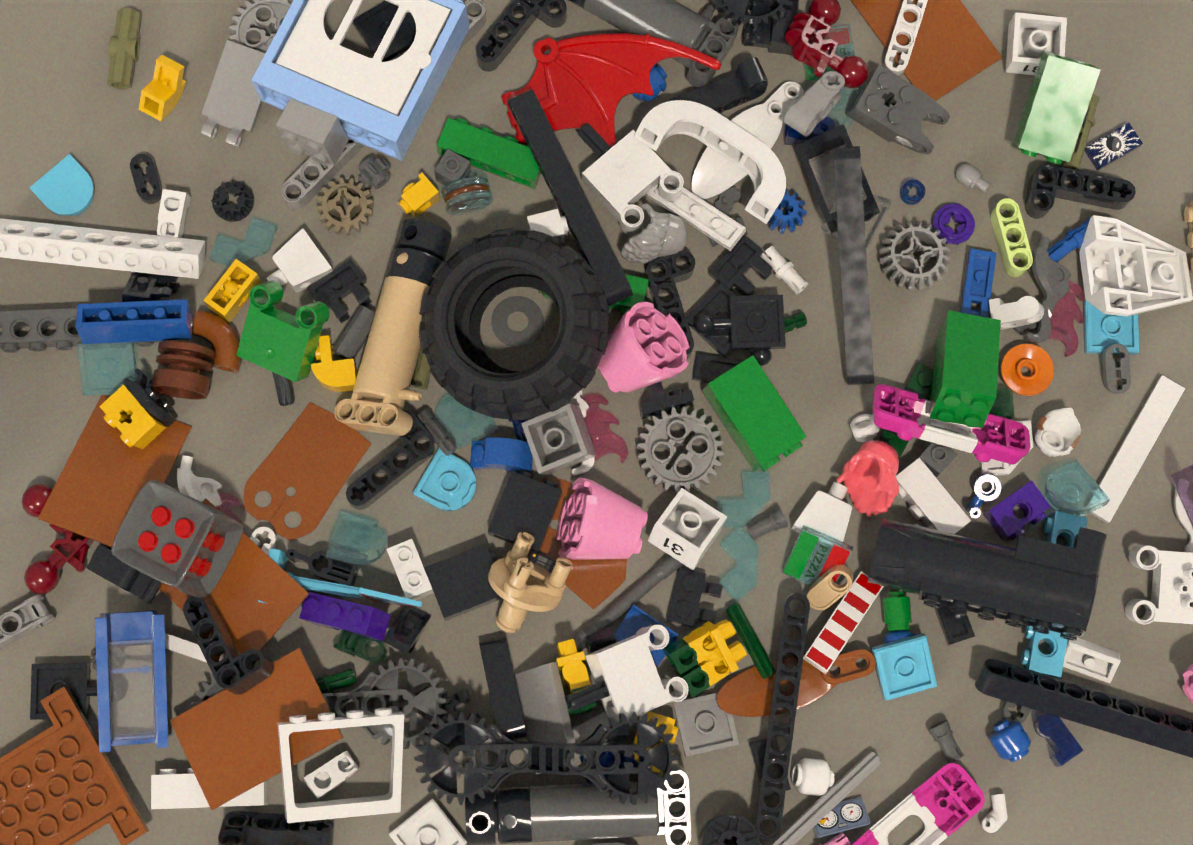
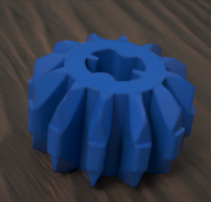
M785 190L782 201L768 221V223L772 222L770 226L771 231L775 230L776 227H780V234H784L787 227L792 233L796 229L795 225L802 226L804 222L802 218L806 216L807 211L802 209L805 205L804 200L796 201L799 195L798 192L789 196V190ZM781 208H786V213L788 214L783 215Z

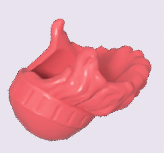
M872 440L863 443L858 452L845 463L842 474L836 481L838 483L844 481L853 506L859 513H866L868 517H871L872 514L877 516L888 511V508L894 502V498L899 493V483L896 478L899 468V456L896 450L883 441Z

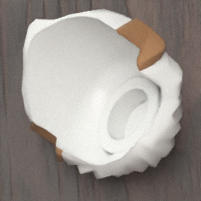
M1061 408L1048 412L1036 424V444L1040 451L1049 457L1070 454L1081 438V427L1072 408Z

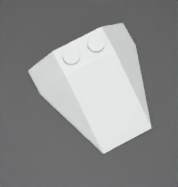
M1096 215L1090 218L1079 251L1086 301L1104 314L1131 316L1193 300L1186 252L1118 219Z

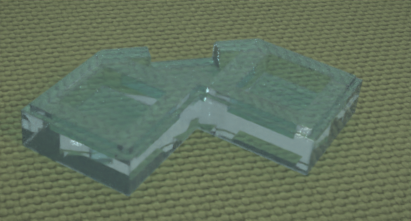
M251 218L243 242L218 234L209 257L210 261L230 267L235 259L245 264V262L268 253L273 243L277 226Z
M769 472L742 473L743 499L716 501L717 510L727 516L722 528L745 527L770 500Z
M741 527L737 528L720 544L737 566L718 584L723 585V589L736 603L757 585L758 545Z

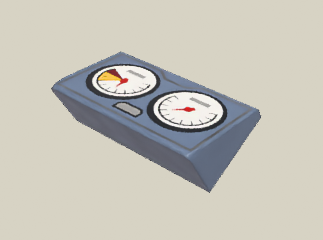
M862 797L837 804L813 827L815 838L871 824Z

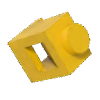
M423 173L418 175L419 182L416 184L412 182L405 187L401 200L398 202L400 208L407 215L411 213L415 219L440 200L439 191Z

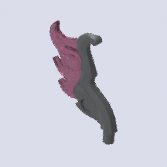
M1041 236L1037 247L1033 249L1032 269L1034 277L1044 295L1043 300L1040 302L1044 308V315L1039 321L1037 333H1025L1023 338L1033 343H1041L1047 339L1059 340L1067 348L1065 357L1073 355L1078 348V335L1074 329L1073 322L1076 319L1079 324L1083 323V315L1081 309L1076 304L1075 297L1079 301L1085 300L1084 293L1077 284L1067 281V278L1071 277V273L1063 265L1053 261L1048 256L1047 249L1050 238Z

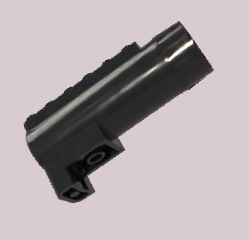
M883 518L874 549L868 583L897 589L899 592L918 594L919 600H923V604L929 607L949 606L951 607L950 611L966 615L967 611L978 613L977 617L983 620L994 621L995 617L1005 620V624L1012 627L1021 628L1022 624L1032 626V630L1038 633L1049 634V631L1060 633V637L1063 639L1076 641L1077 637H1083L1087 630L1107 535L1096 530L1080 527L1078 534L1075 536L1073 548L1024 536H1019L1016 548H1011L930 529L918 524L912 525Z

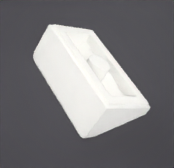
M1077 637L1076 641L1067 640L1063 667L1111 683L1121 659L1117 651Z

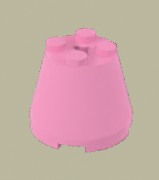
M640 302L625 312L609 335L605 355H602L597 368L600 369L611 391L615 393L619 391L628 393L678 375L689 364L687 362L686 350L690 347L682 328L670 314L667 316L654 309L653 303Z
M582 477L578 478L572 484V489H575L568 501H564L559 518L557 540L562 542V549H559L558 552L559 556L570 560L628 559L633 553L639 554L642 547L640 535L642 528L647 522V512L642 511L640 506L593 480Z

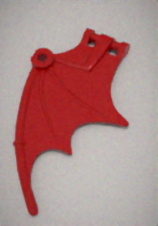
M592 34L559 41L547 37L544 40L537 41L534 45V56L538 62L530 82L520 90L503 94L501 99L503 105H506L508 108L507 116L512 129H515L517 133L515 138L519 144L524 145L527 143L510 111L507 100L532 89L554 132L565 129H580L583 125L589 124L612 148L616 144L615 113L620 100L628 94L634 93L654 95L650 83V72L655 64L664 59L679 57L691 59L711 69L719 70L721 63L719 60L676 42L653 37L650 34ZM551 50L548 55H544L545 51Z

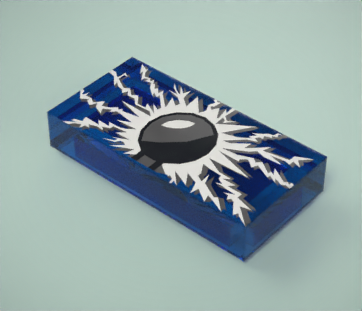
M1127 123L1086 146L1084 151L1098 171L1141 147L1143 143L1131 124Z

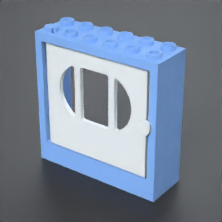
M293 0L252 78V83L260 100L284 111L289 99L292 98L338 117L348 139L403 161L470 28L466 5L461 0H385L399 6L374 57L368 58L340 46L364 0H353L332 40L325 33L324 17L329 5L334 0ZM410 12L416 23V35L411 47L397 59L382 62L406 13ZM421 69H423L422 72H421V74H420V76H419V78H418V80H417V82H416V84L414 85V83H415V81H416V79H417V77H418V75H419Z

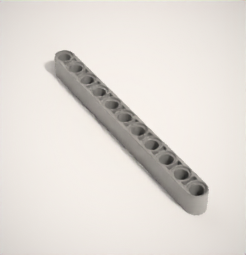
M467 0L464 2L467 14L471 11H478L481 14L477 17L468 15L470 28L459 50L486 23V8L481 0ZM420 71V73H419V75H418V77H417V79H416L414 85L416 84V82H417V80H418V78H419V76H420V74H421L422 71ZM355 141L346 144L335 166L328 163L321 165L310 157L282 186L281 194L287 207L292 210H299L305 207L320 192L322 187L365 145ZM316 172L319 174L316 180L310 181L306 179L310 173ZM292 191L301 192L297 199L288 198Z

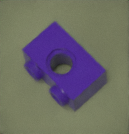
M1031 480L983 515L1002 541L1009 536L1014 540L1025 532L1023 526L1031 521L1035 525L1047 516L1044 511L1051 506ZM1015 506L1023 510V519H1018L1014 516L1013 508Z

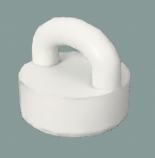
M870 414L859 415L850 424L852 433L858 442L870 441L879 432V428L874 424L873 415Z

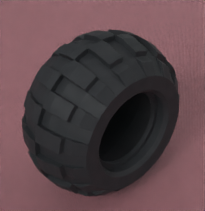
M514 228L494 230L491 234L480 238L474 237L459 246L458 251L447 261H443L432 276L434 280L430 285L428 293L423 295L419 314L422 315L421 330L419 332L422 353L427 358L433 377L457 402L475 412L492 418L526 420L562 408L582 388L585 389L591 382L608 345L609 309L598 277L589 264L570 246L553 238L551 235L535 230H515ZM516 287H530L542 291L555 302L560 311V326L555 343L541 361L524 371H512L496 364L484 350L480 337V323L486 307L497 295Z

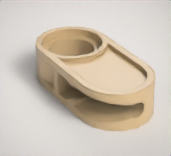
M835 565L818 578L808 590L807 598L810 602V607L819 611L825 610L847 593L853 581V573L850 568L845 565ZM835 574H843L847 578V582L839 585L833 581L832 577Z

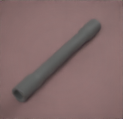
M668 555L655 566L652 572L596 620L585 626L571 638L574 639L576 648L580 652L588 646L586 636L610 626L633 604L639 601L658 583L669 577L683 563Z

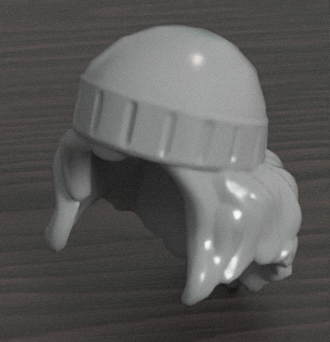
M643 204L641 207L647 211L650 217V224L646 229L642 228L636 234L630 235L624 232L629 239V243L624 244L621 250V257L632 263L645 264L657 257L672 255L682 251L687 241V231L680 217L670 213L655 212L650 205Z

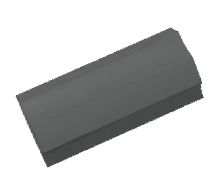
M360 305L332 348L333 352L343 359H355L368 339L375 312Z

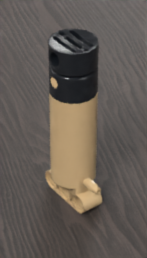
M416 219L401 221L395 249L393 250L352 397L351 399L341 400L334 410L335 418L352 429L403 436L411 430L413 424L412 417L403 411L406 400L419 401L422 398L420 392L409 390L421 349L419 332L421 330L422 315L419 313L423 295L428 293L430 285L434 280V277H432L434 272L446 260L452 239V234L443 227Z

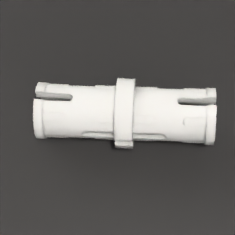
M774 246L769 247L765 251L766 254L763 253L761 255V258L776 272L775 276L778 279H782L795 295L801 293L804 290L803 287L806 288L809 283L793 268V263L791 261L787 262Z

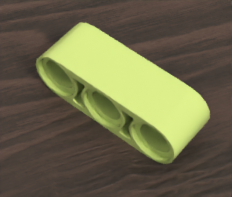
M1002 199L991 212V223L1005 272L1011 277H1020L1031 267L1033 256L1018 204L1012 199ZM999 210H1007L1010 218L1003 217ZM1006 234L1014 235L1017 239V242H1010L1007 239ZM1013 258L1020 259L1024 267H1017L1013 263Z

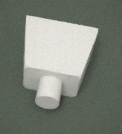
M301 229L273 255L272 259L278 270L266 277L267 281L277 282L281 287L289 283L294 292L297 293L309 288L333 270L305 230Z
M833 482L828 494L818 490L791 529L800 534L802 531L819 537L817 542L831 549L834 544L841 547L852 511V506L843 502L848 488L840 483Z

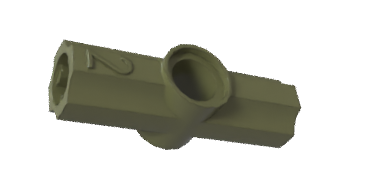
M122 8L117 11L114 36H111L109 40L110 66L107 84L119 90L131 88L134 63L138 61L140 55L138 35L141 14L131 8Z

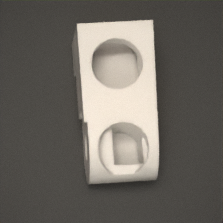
M162 190L158 214V236L183 237L187 209L190 207L191 196L186 192Z
M1024 296L1017 302L1006 304L1000 298L989 300L991 318L1001 320L1000 330L1036 323L1044 315L1043 306L1032 296Z
M345 751L304 777V781L319 801L343 781L355 774L360 768L349 752Z

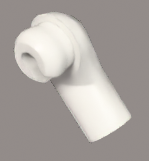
M1005 794L991 795L993 809L981 822L982 828L988 833L998 831L1008 819Z

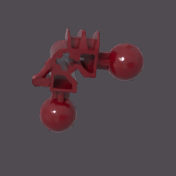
M812 0L809 12L796 14L793 22L790 24L789 31L786 32L785 39L792 47V55L796 60L813 68L816 76H822L826 66L844 77L845 84L843 87L850 89L858 88L868 77L866 63L861 57L854 55L844 58L838 56L834 52L839 43L832 39L824 40L831 26L839 20L841 14L839 2L837 0Z
M35 484L27 488L21 501L25 512L32 517L38 518L53 489L46 484ZM50 524L49 526L60 536L64 535V539H56L50 547L54 550V553L47 560L34 561L28 566L24 575L25 585L35 594L50 593L58 585L60 578L59 570L66 562L73 566L77 572H84L86 568L84 565L85 555L88 553V548L93 544L94 540L85 537L81 541L77 539L75 533Z

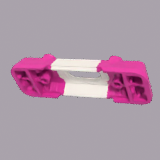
M884 384L877 385L873 391L872 408L874 424L879 428L897 432V436L903 440L910 441L915 437L975 454V458L981 462H989L990 459L1013 465L1029 453L1031 447L1029 430L1020 422L993 414L988 415L983 428L942 422L929 418L931 401L919 399L917 393Z
M955 763L946 764L851 845H889L887 837L890 831L910 815L920 817L925 828L923 833L909 845H939L981 810L985 802L984 794L964 768Z

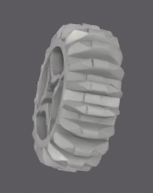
M920 220L913 227L912 222L907 221L905 228L903 225L898 224L895 228L896 231L890 230L887 233L888 238L882 240L884 247L880 248L879 254L884 257L879 260V263L887 265L883 269V274L891 272L890 282H893L895 279L899 280L898 288H901L906 283L908 291H912L916 284L917 289L922 291L924 285L931 288L934 285V281L939 282L942 279L941 274L947 272L948 268L945 265L949 264L951 259L946 254L950 252V248L942 247L947 240L946 238L938 239L940 230H935L934 233L931 232V224L922 228ZM907 239L906 250L901 251L900 254H895L896 244L901 240ZM918 239L924 241L929 247L923 246ZM911 252H915V255H919L918 260H915L914 257L910 256ZM934 257L933 268L926 273H922L923 262ZM900 265L907 266L911 273L904 270Z

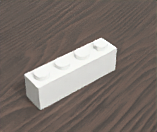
M187 768V774H176V769H159V775H151V809L210 807L192 768ZM268 780L220 807L268 805Z

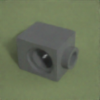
M447 149L434 170L436 181L450 189L462 187L471 173L470 161Z
M932 442L919 457L933 475L937 477L958 454L950 447Z

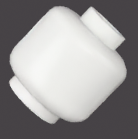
M803 758L798 764L793 766L791 774L792 785L796 786L797 791L801 794L822 796L829 787L833 786L834 772L830 771L829 764L824 760Z

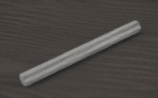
M873 751L867 753L770 845H795L881 764L879 756Z

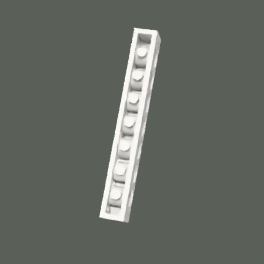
M0 218V257L194 279H199L206 264L204 240Z

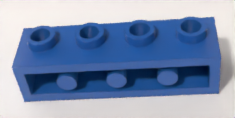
M188 300L77 305L76 329L82 344L192 340L193 316Z

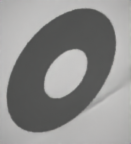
M514 296L503 300L497 305L492 314L491 324L495 336L502 343L511 347H524L535 342L541 335L544 327V316L540 307L534 301L526 297ZM522 312L527 316L528 326L525 330L515 332L508 327L507 319L511 313Z

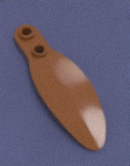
M859 649L838 655L832 666L839 667L840 674L838 676L831 675L830 669L824 674L803 659L797 709L817 701L838 684L870 675L876 664L872 653ZM795 656L783 657L782 663L786 668H794L797 665V659ZM860 658L866 661V667L863 669L856 666V661ZM777 659L771 660L774 669H776ZM756 666L730 679L719 690L716 697L717 705L724 712L736 716H769L775 674L763 679ZM782 681L778 686L779 692L784 696H790L794 691L793 685L788 681ZM779 708L776 710L775 715L788 711L784 708Z

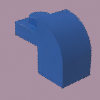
M486 438L484 441H472L471 468L476 470L498 468L509 472H518L519 470L532 471L533 456L528 442L509 438Z

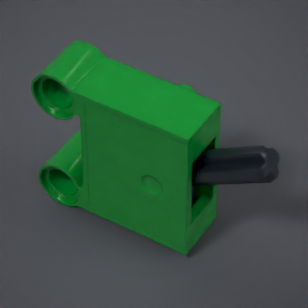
M268 281L254 286L249 292L250 306L236 356L272 371L279 404L281 406H288L295 401L290 380L298 382L309 377L323 324L328 321L330 312L326 304L320 301L300 307L295 316L273 306L281 302L283 298V289L277 282ZM264 291H266L268 299L265 297ZM311 311L313 312V314H314V316H315V320L311 317V314H310Z

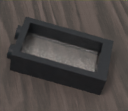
M844 125L795 145L831 233L838 232L833 148L853 146ZM861 167L864 221H868L879 214L880 211Z

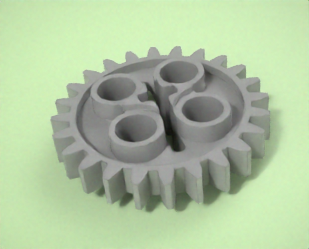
M246 0L247 9L244 10L238 7L237 10L240 17L232 16L235 25L229 26V30L233 34L229 36V40L266 53L275 36L273 32L277 33L291 6L290 0H255L254 4ZM264 15L271 16L268 21H259ZM253 38L261 39L257 44H249V41Z
M672 407L671 415L669 416L662 410L661 420L653 416L651 420L654 426L645 424L644 429L648 434L640 433L639 438L645 442L637 444V449L644 451V453L637 456V460H645L640 469H649L650 472L647 474L646 479L655 477V487L664 483V492H667L670 486L674 487L675 494L679 492L680 487L689 492L692 485L699 491L700 481L705 485L709 484L707 475L716 477L717 473L712 467L720 468L722 465L720 461L716 460V458L724 456V452L717 450V448L723 446L724 442L715 440L720 435V431H711L715 423L710 422L706 425L704 423L706 419L705 414L699 419L696 418L697 410L695 409L691 415H687L686 407H683L681 414H677L676 409ZM675 426L680 427L684 431V436L675 438L671 435L670 429ZM691 431L695 432L694 437L686 445L684 453H681L671 469L667 470L666 466L674 457L676 448L682 446ZM701 442L705 445L706 451L704 453H696L692 449V444ZM658 448H664L668 451L669 457L660 460L655 456L654 451ZM680 463H686L690 466L691 472L687 475H681L677 471L676 466Z

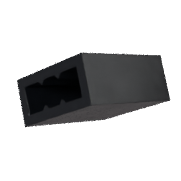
M519 470L518 473L511 471L488 533L492 537L511 544H515L519 532H522V534L523 532L529 533L535 539L530 551L540 554L562 497V490L558 489L559 485L550 480L544 479L543 483L534 480V475L526 471Z
M486 544L425 567L445 621L503 599L493 590L488 580L489 570L498 559L494 549L488 550Z

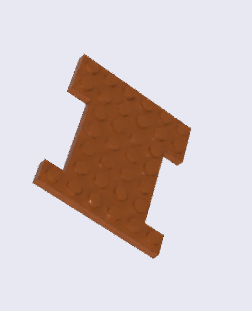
M64 686L42 699L40 702L51 719L53 726L0 758V845H75L107 824H110L121 845H128L149 832L148 827L106 753L99 752V741L68 686Z

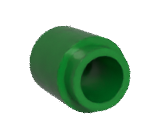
M889 592L888 598H883L884 623L887 625L888 631L910 630L909 623H912L910 597H904V592Z

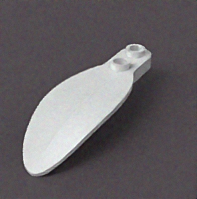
M786 82L765 103L743 111L734 117L731 122L749 132L771 149L780 134L785 115L791 106L802 98L804 90L796 82ZM788 91H793L796 96H790ZM771 108L778 109L779 113L772 112ZM707 146L695 169L691 190L693 194L702 200L709 199L723 193L748 174L742 168Z

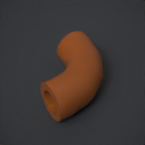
M198 310L194 318L192 333L194 336L207 339L213 345L215 350L213 367L226 372L239 373L241 358L236 356L240 342L236 331L224 318L207 311Z

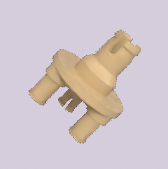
M522 532L518 533L512 550L507 553L505 558L495 561L488 573L491 587L504 599L499 609V614L496 616V624L501 630L508 633H515L517 629L521 628L528 611L545 612L556 608L566 588L565 581L570 570L573 568V563L563 557L557 558L551 573L543 567L528 561L527 555L535 539L526 532H523V534Z

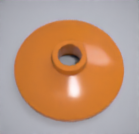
M1020 344L1011 348L1003 357L1001 376L1006 386L1013 392L1023 396H1034L1043 392L1051 384L1054 376V365L1048 353L1042 348L1033 344ZM1021 368L1028 369L1029 376L1022 375Z

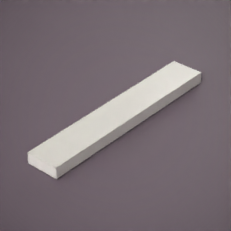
M1163 375L1159 377L1084 510L1107 524L1110 523L1183 394L1184 387Z

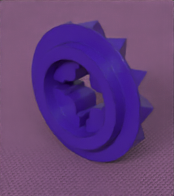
M945 205L936 212L933 218V229L940 230L938 238H946V244L959 245L967 241L974 232V217L962 205ZM951 216L955 223L961 224L956 228V233L952 227L945 226L949 224Z

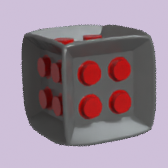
M150 480L140 490L115 536L111 553L125 564L159 582L176 587L185 594L197 598H206L214 590L226 570L241 539L243 525L228 515L199 500L186 496L162 482Z

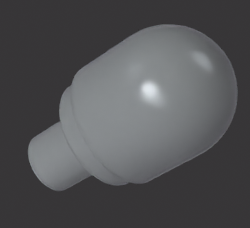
M962 164L956 170L957 180L968 188L974 189L977 187L986 192L991 183L982 178L983 174L971 164Z

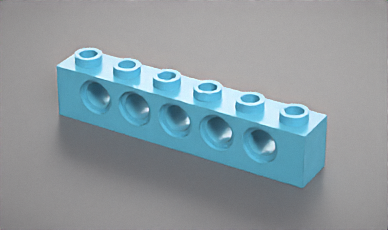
M1055 511L1045 519L1043 533H1046L1045 541L1057 544L1056 538L1060 535L1066 539L1067 546L1073 548L1075 536L1078 534L1080 527H1087L1088 518ZM1027 625L1025 630V638H1028L1027 649L1022 651L1020 664L1024 665L1023 668L1060 678L1067 639L1061 638L1060 633L1049 631V634L1035 632L1032 630V626ZM1040 640L1045 641L1049 646V652L1046 655L1042 654L1038 649Z

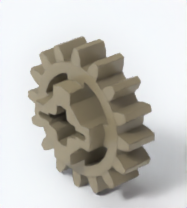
M342 177L337 185L330 181L331 188L329 190L324 187L321 189L324 197L317 196V201L321 204L316 207L317 213L321 214L319 216L320 222H327L326 228L328 231L335 227L337 235L342 230H345L347 236H349L353 228L358 233L361 232L359 225L362 223L368 226L369 224L366 216L373 217V211L369 209L374 206L373 200L369 199L371 197L370 191H363V183L355 186L353 178L348 183H345ZM348 191H349V192H352V193H355V194L358 195V196H357V197H353L352 195H350V194L348 193ZM344 198L346 199V202L348 203V205H347V210H346V215L344 214V211L342 210L343 204H344ZM337 216L342 220V222L337 221L332 217Z

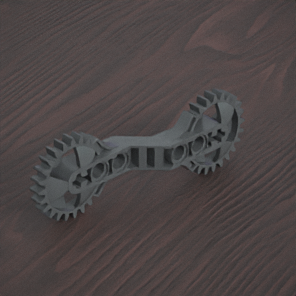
M400 658L398 666L395 661L389 660V669L379 665L380 675L370 672L364 682L350 692L322 693L331 713H335V718L346 717V705L350 700L354 701L355 710H363L364 715L375 714L372 706L377 698H380L382 701V708H391L392 713L402 712L404 718H409L410 720L409 737L403 738V749H409L410 741L414 747L419 745L420 734L428 735V733H431L427 725L429 724L435 728L437 724L436 718L449 713L447 710L442 709V705L450 702L448 699L442 698V694L448 691L447 688H439L443 679L440 677L433 679L436 670L430 669L426 672L427 664L422 662L417 667V660L411 659L407 665L406 659ZM406 669L409 690L399 689L400 670ZM213 674L210 675L212 683L202 682L205 691L195 692L200 697V701L192 702L193 706L225 690L217 684ZM429 685H432V687H430V688H428L427 690L423 691V690L426 689ZM404 700L409 702L404 708L393 706L392 703L403 702ZM419 710L433 716L432 720L419 714ZM392 724L361 726L372 739H378L382 736V745H387L391 741L392 748Z

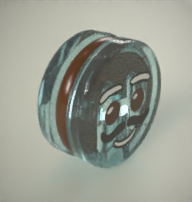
M468 177L446 185L441 191L446 212L451 215H463L489 206L493 202V196L490 192L488 179L485 177Z

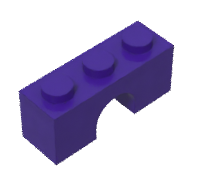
M308 592L309 595L304 600L299 616L300 619L318 626L335 630L342 629L363 637L379 641L384 640L391 614L374 607Z

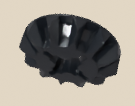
M231 180L227 183H221L217 190H214L211 202L215 213L221 219L236 222L246 218L251 213L254 206V196L251 189L243 182ZM227 193L232 194L233 197L239 196L237 199L238 209L231 203L226 204L229 201Z

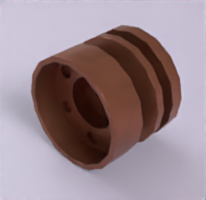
M186 341L159 342L158 352L161 355H157L156 362L167 368L154 370L151 387L157 393L172 397L194 400L207 399L210 379L199 373L212 371L213 365L209 362L214 360L215 352L204 346Z

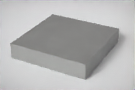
M718 693L673 703L685 757L740 745L733 715L724 712L717 705L716 697Z

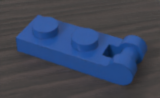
M977 249L969 250L960 313L988 318L997 253ZM971 303L980 304L979 311L971 310Z

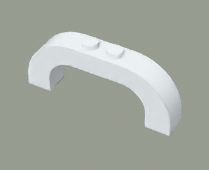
M686 100L668 101L659 104L648 112L641 121L635 133V138L657 151L666 138L672 135L685 134L698 139L742 168L751 177L755 190L744 210L765 224L768 223L782 201L786 190L784 169L777 156L768 146L731 122L728 118L696 102Z

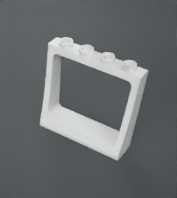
M391 708L375 709V714L364 715L363 710H352L346 712V717L335 718V713L318 714V719L307 720L306 715H294L289 717V722H277L284 808L287 823L398 813L401 811L404 714L402 712L392 713ZM381 724L393 725L388 794L294 803L289 735L292 732Z

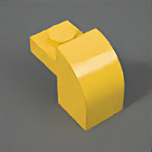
M164 55L157 58L153 80L142 89L138 110L159 121H162L169 115L182 96L186 81L182 79L185 66Z
M320 336L315 355L316 360L321 361V363L311 364L316 379L324 388L333 392L353 391L357 378L354 358L334 361L330 336Z

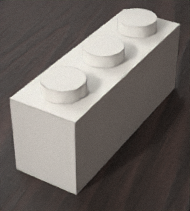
M920 457L896 475L899 483L897 497L906 500L910 505L909 511L917 520L921 519L927 528L955 534L971 521Z

